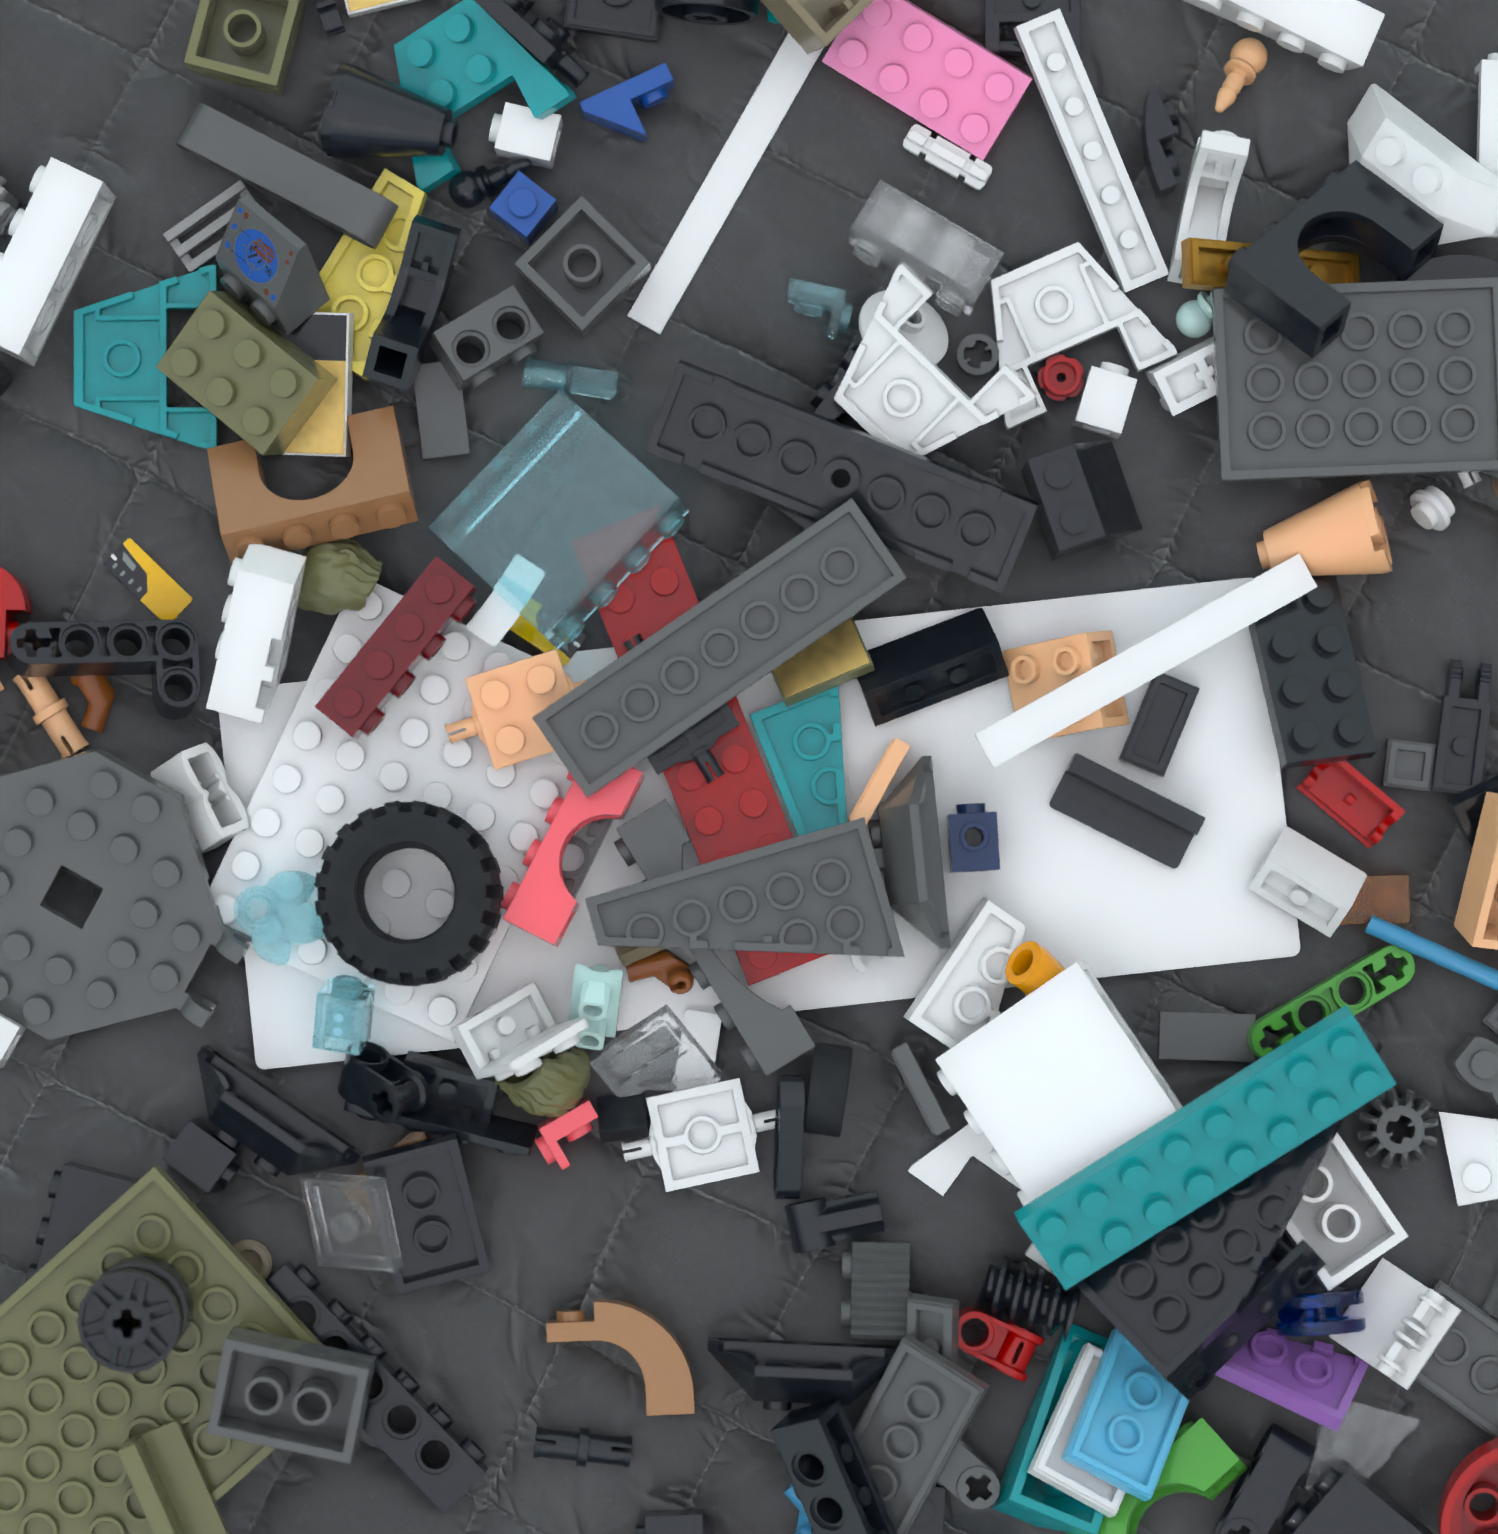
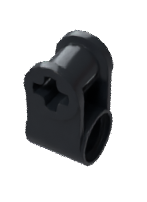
M356 1041L348 1046L337 1088L339 1094L344 1099L355 1103L381 1123L394 1122L405 1111L418 1112L427 1107L430 1101V1089L425 1077L420 1072L411 1069L389 1054L384 1047L376 1043Z

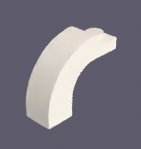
M1203 130L1201 137H1198L1182 201L1167 281L1182 284L1181 241L1188 237L1226 241L1233 203L1248 157L1251 139L1238 137L1229 131L1210 132Z

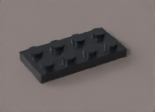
M1336 575L1312 576L1318 586L1317 588L1249 625L1281 769L1371 758L1377 752Z

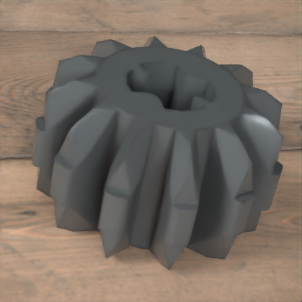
M1390 1088L1385 1091L1386 1106L1377 1097L1368 1102L1376 1111L1374 1116L1366 1112L1358 1113L1357 1118L1360 1121L1371 1123L1370 1129L1356 1132L1357 1139L1369 1140L1373 1138L1374 1141L1364 1151L1367 1157L1376 1156L1383 1149L1380 1158V1166L1389 1168L1396 1154L1399 1167L1403 1170L1409 1169L1410 1159L1408 1152H1411L1417 1160L1423 1162L1427 1159V1156L1419 1147L1420 1143L1423 1142L1432 1146L1437 1144V1138L1426 1135L1424 1132L1425 1128L1438 1126V1119L1434 1117L1421 1118L1431 1107L1427 1100L1418 1102L1412 1108L1415 1099V1092L1412 1090H1405L1399 1103L1395 1089ZM1401 1115L1405 1118L1402 1125L1408 1126V1133L1406 1136L1398 1135L1393 1142L1389 1138L1393 1133L1386 1131L1389 1121L1397 1122Z

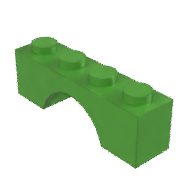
M1200 1418L1196 1423L1193 1421L1187 1422L1176 1433L1152 1498L1144 1502L1125 1493L1117 1514L1111 1518L1103 1516L1098 1534H1136L1140 1520L1148 1508L1159 1499L1171 1494L1193 1493L1213 1501L1248 1468L1203 1418Z

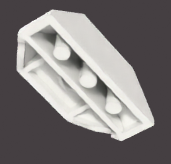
M1371 84L1347 123L1349 165L1357 160L1444 224L1438 245L1496 234L1498 231V177L1377 84Z

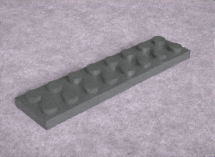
M851 498L539 712L532 719L585 796L589 798L905 581L907 577Z

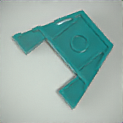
M474 0L461 1L394 45L400 86L452 111V120L514 80L518 84L534 118L543 120L577 98L574 91L552 74L546 64H543ZM446 148L445 153L441 157H412L417 187L425 193H429L461 172L449 148Z
M207 265L198 268V271L160 281L159 284L136 292L130 291L74 310V406L205 450L219 446V419L205 407H169V378L156 368L169 349V311L196 310L210 290L218 291L217 265Z

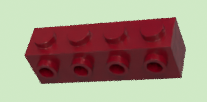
M436 556L315 705V708L356 740L362 733L369 737L385 718L386 714L381 709L394 695L399 699L412 685L416 676L411 672L423 658L429 662L444 645L447 639L442 634L453 620L460 624L476 605L477 601L472 597L477 592V589Z

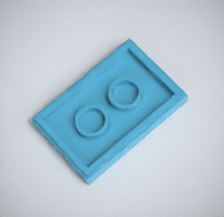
M1117 1328L1111 1331L1061 1459L1145 1502L1152 1498L1189 1400L1170 1382L1168 1383Z

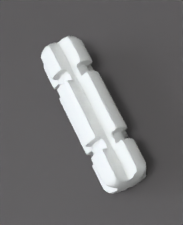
M914 124L910 128L902 145L905 150L916 156H919L920 153L926 155L925 161L956 179L961 175L965 178L963 183L976 190H981L985 186L992 173L993 168L991 165L979 158L974 162L969 159L970 153L940 136H937L936 139L930 137L932 132L919 124Z

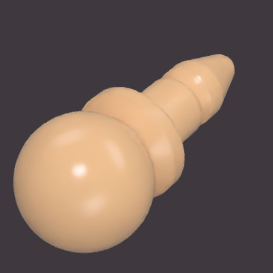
M1243 38L1232 47L1230 60L1224 66V72L1227 77L1216 97V112L1222 113L1231 106L1243 85H1251L1256 79V74L1261 72L1266 66L1268 53L1264 44L1259 40Z

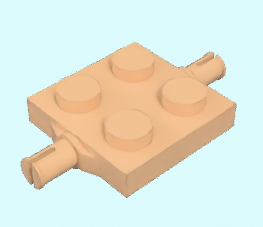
M557 649L467 677L465 681L472 699V717L445 724L447 733L466 728L464 731L449 735L450 743L453 744L454 742L478 735L488 748L494 770L553 752L554 749L532 717L586 680L573 684V681L564 672Z

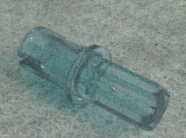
M527 357L523 372L522 388L529 387L564 393V398H569L570 394L611 400L616 396L619 379L618 374L614 371L574 366L575 361L569 360L568 364L534 360Z

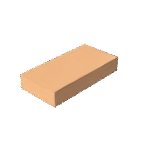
M897 738L891 740L851 812L848 821L864 817L866 825L868 824L910 745Z

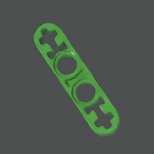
M1385 945L1368 953L1257 1019L1250 1025L1247 1032L1246 1042L1249 1050L1258 1058H1262L1273 1051L1271 1047L1260 1046L1259 1041L1265 1037L1262 1029L1266 1027L1269 1030L1276 1031L1288 1025L1281 1018L1284 1014L1287 1015L1289 1025L1297 1034L1307 1030L1308 1028L1301 1024L1298 1017L1300 1007L1307 1001L1318 1003L1323 1012L1322 1020L1345 1005L1348 1006L1353 1016L1405 986L1412 979L1415 973L1413 956L1408 951L1393 945ZM1386 955L1390 959L1399 958L1402 963L1396 968L1399 976L1395 978L1393 975H1383L1374 980V983L1380 987L1375 992L1373 981L1362 970L1363 967L1367 966L1368 973H1375L1386 966L1384 959ZM1348 977L1358 979L1363 987L1361 999L1352 1005L1345 1003L1339 995V986ZM1287 1032L1275 1040L1277 1047L1294 1038L1293 1033Z

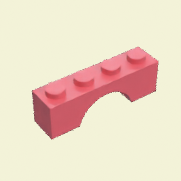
M631 768L589 798L585 796L570 772H568L566 779L573 783L564 799L559 796L554 799L545 817V822L551 825L542 842L537 839L532 842L522 863L529 868L521 884L513 881L503 898L500 907L507 910L503 917L506 922L558 948L579 907L577 901L568 891L563 878L562 861L565 849L571 838L589 823L602 819L623 820L645 778L643 772Z

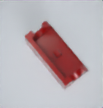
M1347 761L1314 765L1295 787L1367 849H1370L1372 845H1376L1383 838L1385 831L1405 813L1403 808Z

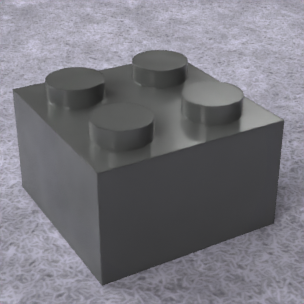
M582 195L514 263L517 272L584 338L651 271L650 262Z

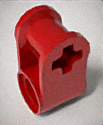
M967 1307L959 1310L958 1347L964 1352L987 1362L994 1369L1019 1381L1026 1382L1028 1378L1025 1372L1036 1347L1043 1345L1046 1339L1025 1327L1009 1320L1004 1321L981 1309ZM969 1319H981L985 1323L986 1329L981 1340L974 1343L963 1341L960 1333L962 1325Z

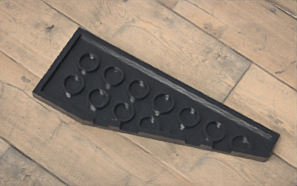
M1357 1020L1363 1032L1365 1033L1370 1043L1379 1055L1383 1047L1382 1044L1364 1025H1362ZM1345 1117L1075 1284L1168 1383L1240 1315Z

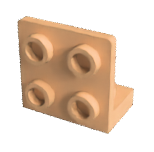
M1112 630L1085 632L1005 650L1003 656L1009 674L1007 677L1014 712L1116 656ZM1122 696L1047 739L1089 730L1128 725L1129 718L1125 697Z

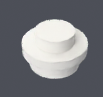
M1427 486L1424 490H1416L1410 496L1411 514L1420 526L1428 530L1433 528L1443 531L1450 525V517L1455 513V508L1443 491L1434 486Z

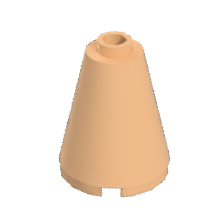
M1370 479L1359 481L1264 530V540L1256 542L1263 570L1272 569L1291 557L1300 554L1312 576L1385 574L1393 572L1386 529L1382 516L1379 515L1377 507L1373 505L1378 500Z

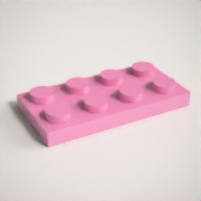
M873 0L836 36L821 61L982 161L987 157L1033 80V77L908 0Z

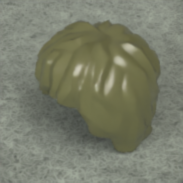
M340 539L307 547L301 553L302 556L307 558L298 607L304 611L311 610L326 615H334L342 610H362L366 605V598L370 596L379 580L383 563L371 555L360 543L351 539Z
M572 1046L558 1054L552 1051L540 1057L542 1065L525 1075L516 1077L514 1074L501 1081H497L495 1078V1084L500 1085V1088L509 1096L510 1101L516 1107H522L528 1114L546 1115L549 1118L561 1117L576 1108L579 1100L583 1098L584 1089L588 1086L591 1077V1065L589 1056L584 1049Z

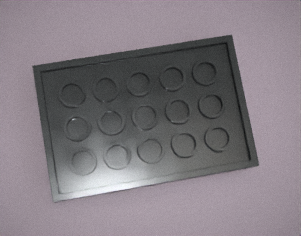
M1498 277L1328 284L1350 300L1351 306L1344 332L1314 358L1308 356L1226 294L1225 288H1213L1212 312L1220 482L1498 471Z

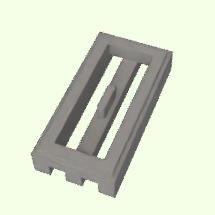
M241 180L163 234L190 273L198 271V268L204 267L216 259L215 257L222 239L194 259L188 253L229 224L235 207L181 244L178 239L239 196L242 197L246 193L254 200Z

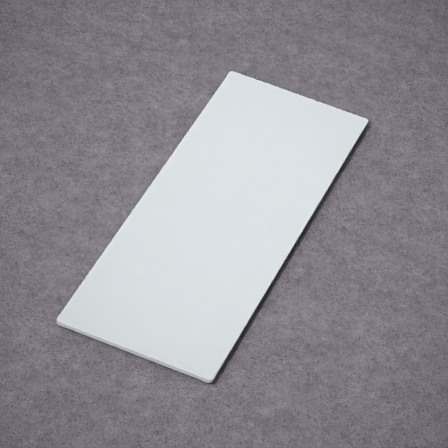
M1248 577L857 620L854 622L866 649L870 650L974 609L982 608L999 641L1002 654L1007 649L1085 632L1110 630L1113 632L1116 654H1119L1254 578ZM1249 626L1164 673L1200 688L1164 777L1118 759L1150 681L1124 695L1129 718L1128 725L1089 730L1045 739L995 768L991 766L974 734L1014 712L1007 676L876 727L870 716L857 678L839 685L847 822H849L848 818L892 739L895 740L897 738L910 745V748L870 820L878 819V809L922 756H932L950 945H952L984 897L1026 925L1021 944L1027 941L1038 943L1046 948L1065 969L1076 962L1085 961L1096 978L1292 957L1297 955L1301 948L1297 918L1248 889L1253 877L1272 850L1279 834L1287 826L1279 757ZM614 647L576 651L568 664L563 666V669L567 673L586 680L617 660L618 657ZM769 673L736 697L794 838L798 837L749 716L752 713L784 701L772 673ZM307 681L279 684L262 724L219 712L227 785L237 794L245 811ZM1075 753L1205 817L1198 834L1193 836L1177 868L1172 869L1050 807L1049 802ZM648 758L633 767L643 772L645 778L624 819H613L609 831L575 898L579 907L558 948L511 924L467 1018L521 986L534 982L555 1023L569 1021L575 964H583L588 968L596 964H603L611 970H623L616 1031L683 1024L684 1011L686 1009L716 1013L713 1006L720 1003V999L712 986L703 990L696 978L693 980L692 989L685 994L673 993L670 991V987L654 976L630 983L626 967L623 966L618 958L615 947L598 945L585 898L640 883L646 879L637 862L628 867L616 848L614 842L621 838L616 828L666 799L688 835L664 772L657 775ZM985 803L986 812L997 811L1000 870L950 873L947 815L957 814V805ZM604 819L598 820V821H594V822H597V823L601 824ZM868 822L867 828L871 839L870 822ZM592 823L584 826L574 835L581 838L589 847L595 841V837H588L586 835ZM968 829L965 833V840L970 846H978L981 841V835L975 829ZM691 841L683 846V870L700 865ZM574 844L567 845L563 855L562 870L572 872L582 866L584 853L579 846ZM881 848L874 849L879 868L883 867ZM564 879L568 890L571 889L574 880ZM892 910L905 957L886 956L881 958L880 956L860 955L861 962L868 970L864 974L858 972L853 967L850 955L827 954L749 986L735 951H713L726 968L754 994L780 1009L791 1005L794 1011L916 998L949 948H938ZM249 947L244 955L255 1062L261 1069L345 1061L348 1046L356 1041L376 1043L384 1047L391 1055L407 1054L408 1051L420 1053L460 1048L457 1041L453 1043L257 950ZM666 948V950L671 951L689 963V965L696 961L689 949ZM1007 982L1005 988L1016 987V986H1014V985H1012L1011 983ZM341 1014L343 1021L340 1023L336 1022L334 1016ZM335 1027L341 1028L342 1034L340 1036L333 1034Z

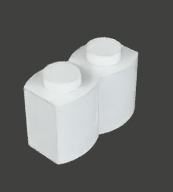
M206 742L181 751L151 772V777L184 795L189 811L187 815L194 839L198 841L202 854L218 848L248 828L245 808L237 794L227 785L226 772L219 756Z

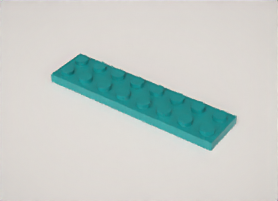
M1345 1005L1015 1211L1014 1214L1064 1289L1067 1290L1396 1085V1082L1350 1009Z

